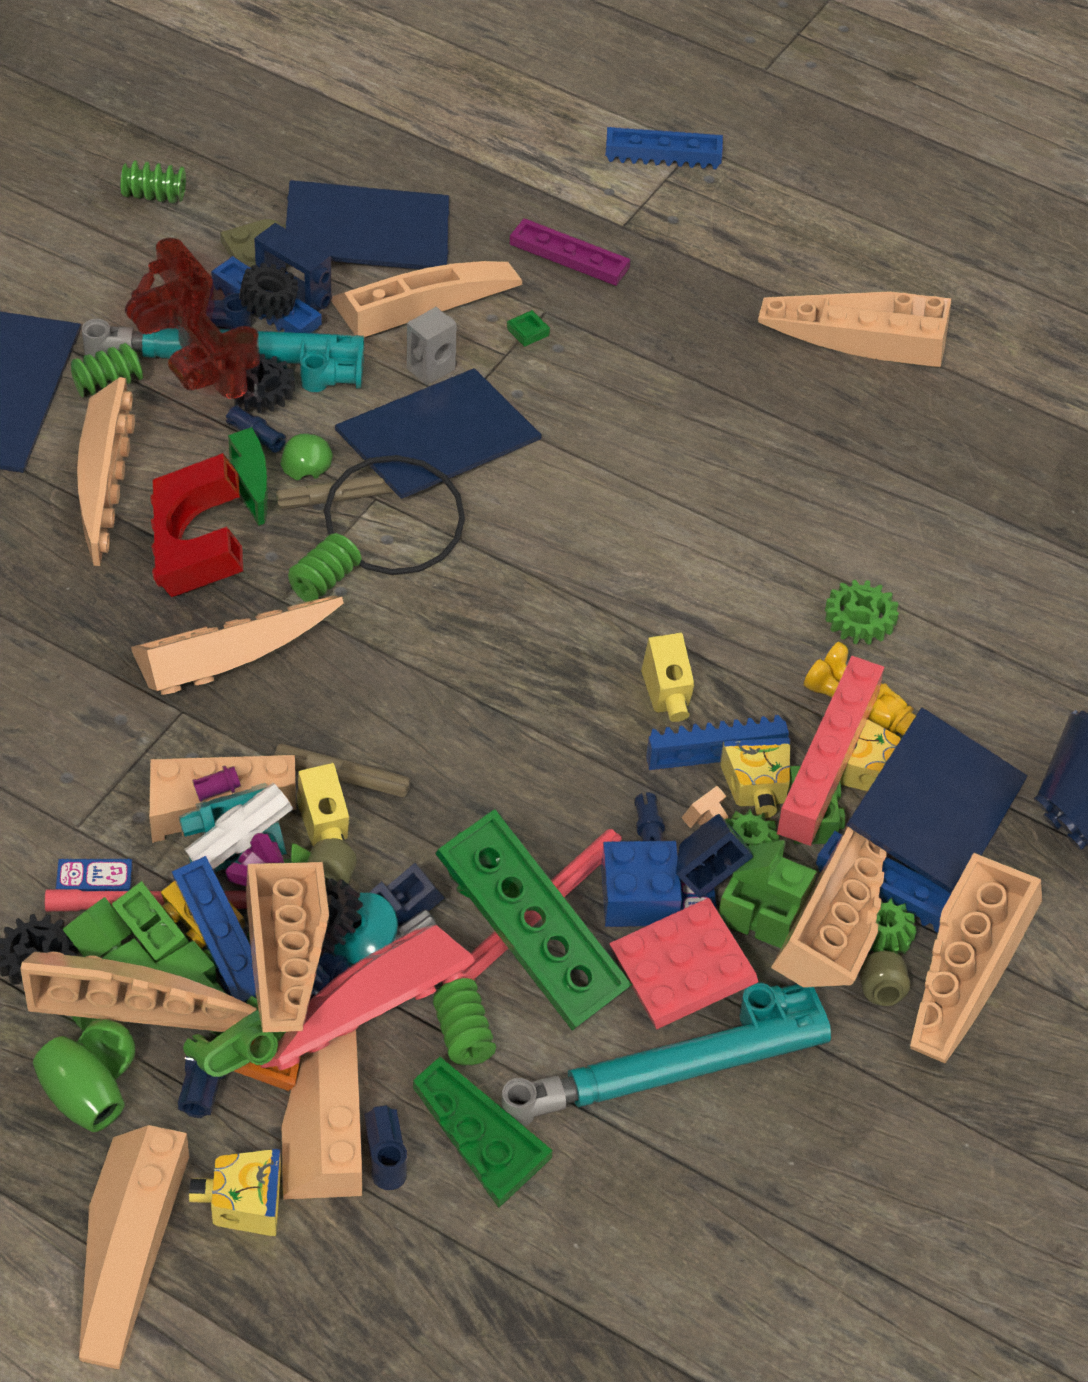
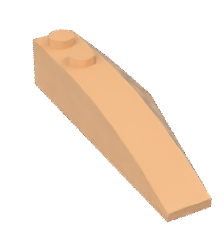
M848 826L846 827L771 967L772 969L802 987L853 984L878 934L879 924L876 923V919L881 907L879 892L884 880L882 865L886 858V851Z
M973 853L941 913L940 927L932 951V961L926 976L924 995L919 1006L910 1044L912 1050L940 1062H947L992 994L1042 902L1041 879Z
M356 1030L330 1040V1044L313 1053L306 1052L301 1055L296 1084L291 1089L282 1123L283 1200L362 1196Z

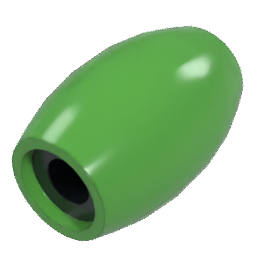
M60 1036L49 1041L36 1054L33 1066L40 1085L51 1102L72 1122L91 1132H98L108 1127L121 1114L125 1104L115 1079L100 1059L85 1046L68 1037Z

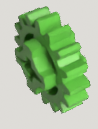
M856 579L852 580L850 587L842 582L840 583L839 591L832 589L830 598H827L825 621L832 623L830 630L832 632L842 631L840 638L843 640L848 636L853 637V644H857L859 639H864L867 645H870L873 637L881 642L884 640L885 633L891 635L894 626L897 624L899 614L897 612L898 602L891 601L893 594L891 592L883 594L882 585H878L875 588L870 587L869 580H866L864 585H859ZM842 605H844L843 611L840 609ZM880 613L883 614V617L881 619L879 618Z

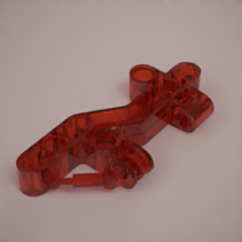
M164 238L158 241L156 244L157 260L149 263V272L143 275L137 288L132 291L131 299L125 306L126 316L132 320L142 334H151L167 328L178 329L179 343L182 349L176 351L170 357L168 366L184 388L192 391L213 385L223 397L229 399L242 397L247 392L246 370L257 366L260 362L259 334L257 330L249 326H241L221 333L211 321L215 306L212 277L179 239ZM159 273L165 284L151 289L155 281L153 276Z

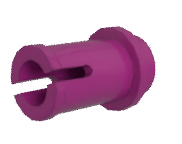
M225 765L222 766L223 770L192 780L200 802L227 791H231L233 794L236 788L241 787L234 766L227 768Z

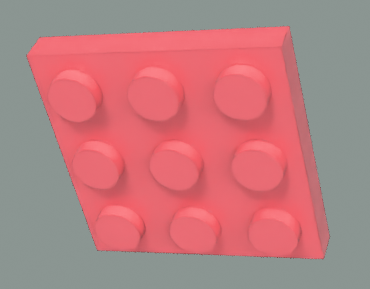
M710 898L704 899L609 943L614 957L632 984L633 990L656 1030L758 983L756 972Z

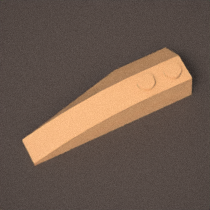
M329 596L289 606L286 612L274 610L256 615V620L253 621L250 618L227 621L223 625L224 629L218 630V627H203L131 647L149 689L160 690L161 695L170 694L182 690L180 684L193 681L194 685H202L214 681L213 675L254 661L287 644L318 624L344 604L340 596Z
M323 862L248 864L246 902L253 974L262 1032L303 1031L329 920Z
M33 952L22 962L20 968L29 1012L224 1032L257 1010V1008L224 992L185 977L145 966L102 959L97 956L79 957L64 955L60 952Z
M147 1125L112 1139L89 1205L79 1360L82 1362L120 1369L189 1160L187 1133Z

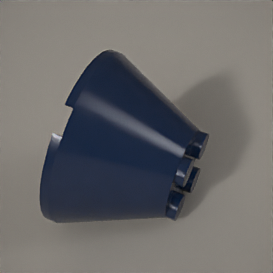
M1074 710L1068 717L1034 801L1045 811L1043 816L1056 830L1063 827L1068 832L1067 838L1079 850L1088 846V713L1083 710L1078 713L1077 710Z

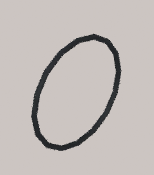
M400 455L373 457L348 468L331 486L324 507L328 535L335 534L330 509L336 490L350 474L373 463L399 461L422 466L443 480L455 497L459 515L453 540L440 555L419 566L390 569L368 564L361 560L359 566L367 570L389 575L421 572L444 560L459 542L465 522V514L461 494L446 474L423 460Z

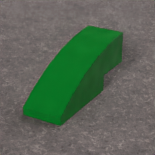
M250 427L228 435L229 458L231 459L230 463L238 472L240 498L258 526L265 524L268 510L267 469L260 441L253 428Z

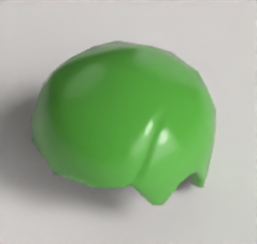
M303 433L293 436L286 443L280 464L284 473L295 480H300L305 475H312L314 479H317L320 474L329 470L333 454L329 444L322 437Z
M110 1019L92 1021L78 1039L79 1044L82 1043L83 1046L100 1059L110 1071L115 1081L130 1067L135 1057V1043L129 1030L121 1023Z

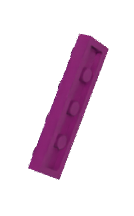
M525 218L510 235L509 244L615 286H617L630 268L629 258Z

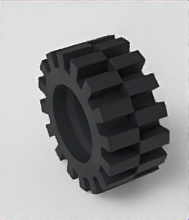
M261 263L260 268L256 264L252 265L251 269L247 268L243 275L239 293L241 305L243 307L247 306V311L250 313L256 311V316L260 318L262 314L266 315V319H272V315H275L276 319L282 318V314L284 316L289 315L290 311L294 308L299 286H297L298 281L293 279L294 275L291 272L286 274V268L281 267L278 270L276 269V264H271V267H267L266 263Z

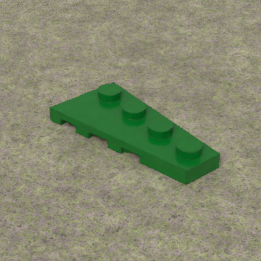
M439 1057L413 1080V1089L498 1208L552 1159L553 1150L443 1058Z

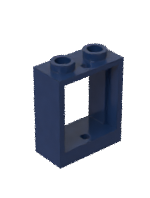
M277 223L272 224L254 238L255 263L259 268L261 263H266L267 267H271V264H276V269L278 270L281 267L286 268V263L304 273L305 279L304 282L296 276L293 278L297 279V286H299L296 298L317 312L325 309L330 304L332 299L331 255Z

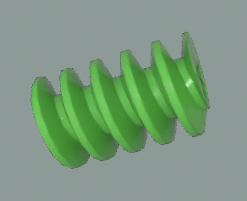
M137 160L133 161L131 168H128L126 163L123 165L120 184L122 196L129 197L133 194L134 198L140 199L144 195L146 200H153L156 195L159 202H164L168 198L169 203L173 204L178 199L180 202L183 200L186 187V173L183 166L180 167L177 174H174L173 165L168 166L166 173L162 172L160 163H157L154 171H151L149 162H145L142 170L139 169Z
M126 343L120 344L118 350L115 347L108 348L107 355L101 350L96 352L95 358L88 354L84 356L83 362L79 358L72 359L71 362L72 378L82 398L84 396V388H87L91 395H95V385L99 384L103 389L107 386V381L109 380L113 382L119 377L126 378L127 384L131 383V373H134L139 380L143 379V371L138 355Z
M337 533L330 534L315 549L307 553V556L300 559L298 564L289 569L288 577L292 589L305 602L316 600L319 596L322 597L327 593V589H331L336 585V581L342 580L345 574L350 573L353 570V566L356 567L360 564V551L345 536Z
M469 978L456 979L446 983L437 990L433 997V1005L437 1011L436 1015L444 1035V1042L448 1048L449 1058L454 1063L460 1065L483 1063L496 1050L495 1043L491 1042L493 1035L491 1030L488 1029V1019L484 1017L486 1012L484 1006L481 1005L482 1000L477 992L476 981Z

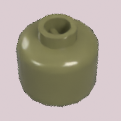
M331 838L317 842L313 846L307 862H323L326 886L330 878L337 882L342 879L349 884L357 864V858L348 843L338 838Z
M879 951L865 958L859 971L863 994L867 1000L881 1006H892L902 1001L910 989V979L906 963L902 957L894 952Z

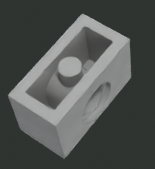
M437 307L407 323V369L426 386L455 370L457 326L452 317L444 314Z

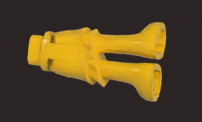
M838 641L830 649L824 661L822 659L817 660L805 677L804 687L812 692L825 694L832 698L847 667L846 661L849 653L847 646ZM881 683L879 694L868 716V720L885 729H889L888 731L894 734L898 732L904 735L916 715L913 714L914 708L912 706H908L887 684Z

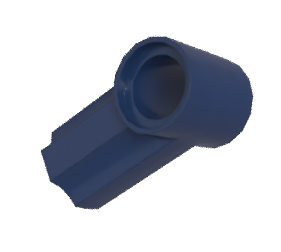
M239 293L227 295L223 300L190 299L189 326L224 327L227 330H250L252 326L251 313L247 311V306L243 307L241 305Z
M186 1056V1075L178 1100V1110L194 1118L211 1115L220 1079H225L226 1075L213 1077L201 1070L197 1065V1061Z
M387 1105L373 1107L371 1111L363 1116L372 1164V1179L374 1184L381 1189H398L407 1178V1150L403 1145L397 1109H391ZM392 1163V1164H395V1165L386 1166V1165H384V1164Z

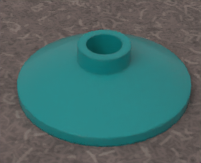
M360 893L358 899L363 903V907L356 912L362 916V923L355 929L354 933H347L345 935L346 943L344 945L340 943L335 945L334 954L336 956H344L350 964L357 963L359 960L395 940L398 929L397 915L392 905L380 895Z

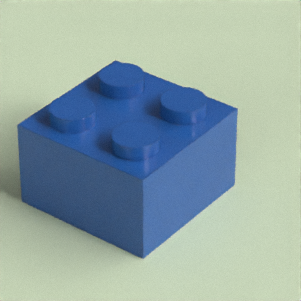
M676 841L603 842L601 875L605 927L648 926L680 911L682 900L680 878L676 874L678 859Z

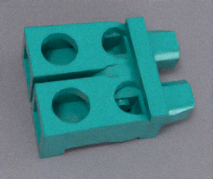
M261 783L241 792L197 803L196 810L179 816L183 835L187 837L201 832L204 835L215 826L216 820L225 812L239 804L244 805L268 785ZM276 821L262 833L268 834L271 842H277L281 855H285L287 852L280 825ZM243 852L239 854L234 853L223 863L215 867L214 870L217 872L228 868L233 863L240 864L238 859Z

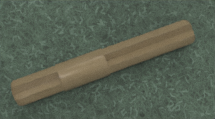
M379 475L345 480L336 490L333 502L395 492ZM335 482L278 490L276 492L277 505L279 509H288L326 503L330 488Z
M278 744L274 756L295 755V769L298 770L334 763L340 781L388 794L405 797L410 788V778L407 776L290 745Z

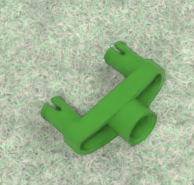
M251 996L247 1000V1004L257 1008V1010L231 1026L213 1041L209 1042L200 1034L192 1036L194 1041L189 1038L185 1041L184 1053L189 1058L197 1061V1065L201 1070L213 1077H220L249 1062L263 1065L275 1056L278 1041L286 1032H262L258 1003L255 997Z

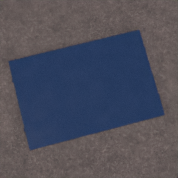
M289 181L286 229L331 255V261L410 269H424L447 265V256L449 254V195Z
M475 368L335 425V430L364 461L373 457L405 456L427 462L446 474L448 478H452L536 442L542 436ZM392 461L369 465L401 499L443 481L422 466Z
M921 707L846 826L951 894L973 853L982 856L1028 775Z

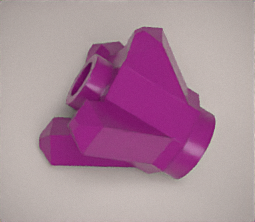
M256 833L250 841L251 847L245 850L239 857L238 862L240 864L233 863L226 869L228 881L247 886L248 864L284 863L277 842H271L268 834Z

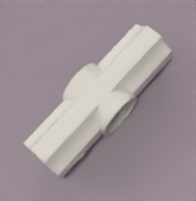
M272 783L244 805L239 804L225 812L216 820L215 826L184 850L192 861L206 856L212 869H214L234 853L239 854L250 848V841L256 833H262L290 812L293 807L276 784Z

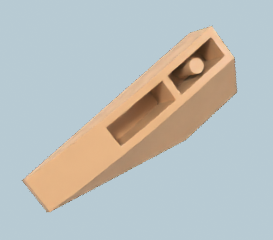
M480 261L454 263L389 277L334 295L331 302L354 335H364V337L406 324L435 307L445 311L522 285V279L509 262Z
M891 291L764 297L758 322L789 336L847 354L884 361L941 367L946 344L951 298Z
M119 377L89 399L79 443L77 464L78 494L85 539L93 566H100L103 553H108L110 534L107 531L108 528L114 527L115 509H113V504H118L120 499L118 480H124L125 461H123V457L129 456L130 438L128 434H133L135 427L134 414H129V411L132 409L133 394L131 391H127L126 378Z

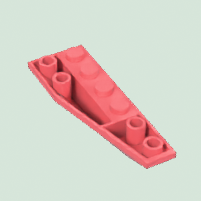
M437 925L418 928L359 960L317 993L309 1001L303 1031L286 1032L278 1041L275 1056L268 1063L261 1065V1068L277 1066L279 1070H284L292 1067L301 1061L299 1056L306 1052L313 1053L325 1048L330 1044V1040L356 1030L359 1025L382 1015L413 997L419 1000L436 992L435 985L441 981L445 984L464 975L462 969L475 962L473 955Z

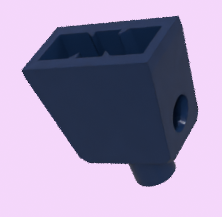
M717 814L708 822L703 823L699 829L679 845L676 874L699 898H702L754 856L742 837L720 814Z

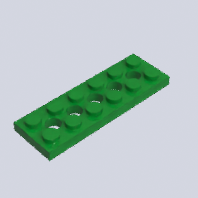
M495 809L436 851V856L572 1031L632 985ZM481 852H489L494 855L497 861L496 867L492 869L483 867L479 862V854ZM505 881L515 883L519 888V897H507L502 892L501 884ZM533 910L539 913L542 918V926L538 928L529 926L524 919L525 912ZM548 941H560L564 945L565 955L563 957L551 955L547 948ZM579 969L585 972L588 977L587 986H576L570 977L571 970Z

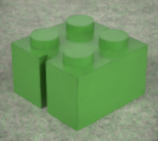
M732 877L721 898L719 914L727 927L746 935L749 934L750 930L755 931L756 939L781 948L813 889L815 880L799 907Z

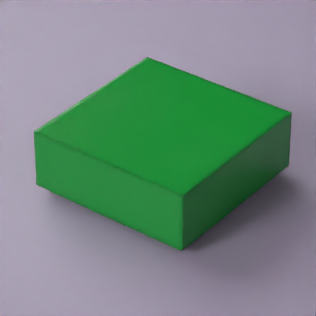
M533 310L507 321V330L524 347L548 337L550 334V327Z

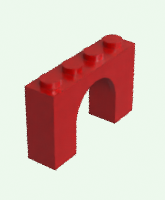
M224 453L153 479V494L150 495L154 514V518L151 519L154 543H152L151 547L155 557V567L152 569V574L156 584L159 587L162 586L171 597L244 571L242 545L227 526L193 539L182 540L186 527L198 514L240 497L238 472Z

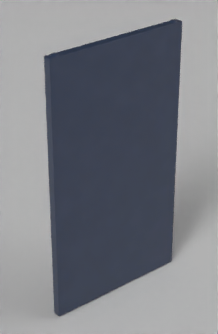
M0 311L1 470L24 473L81 330L80 323Z

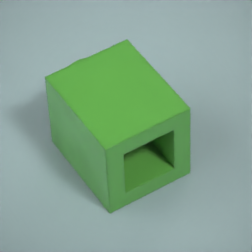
M105 897L63 928V931L83 957H104L123 945L121 941L132 933Z

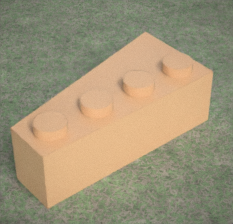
M295 755L151 759L149 818L152 843L165 840V835L182 832L179 816L196 810V804L201 803L192 780L223 770L222 766L225 765L227 768L234 766L241 787L236 788L235 793L250 789L252 786L266 783L268 786L275 783L293 807L292 810H296ZM227 791L222 794L207 798L202 802H207L215 798L231 795L232 793L231 791Z

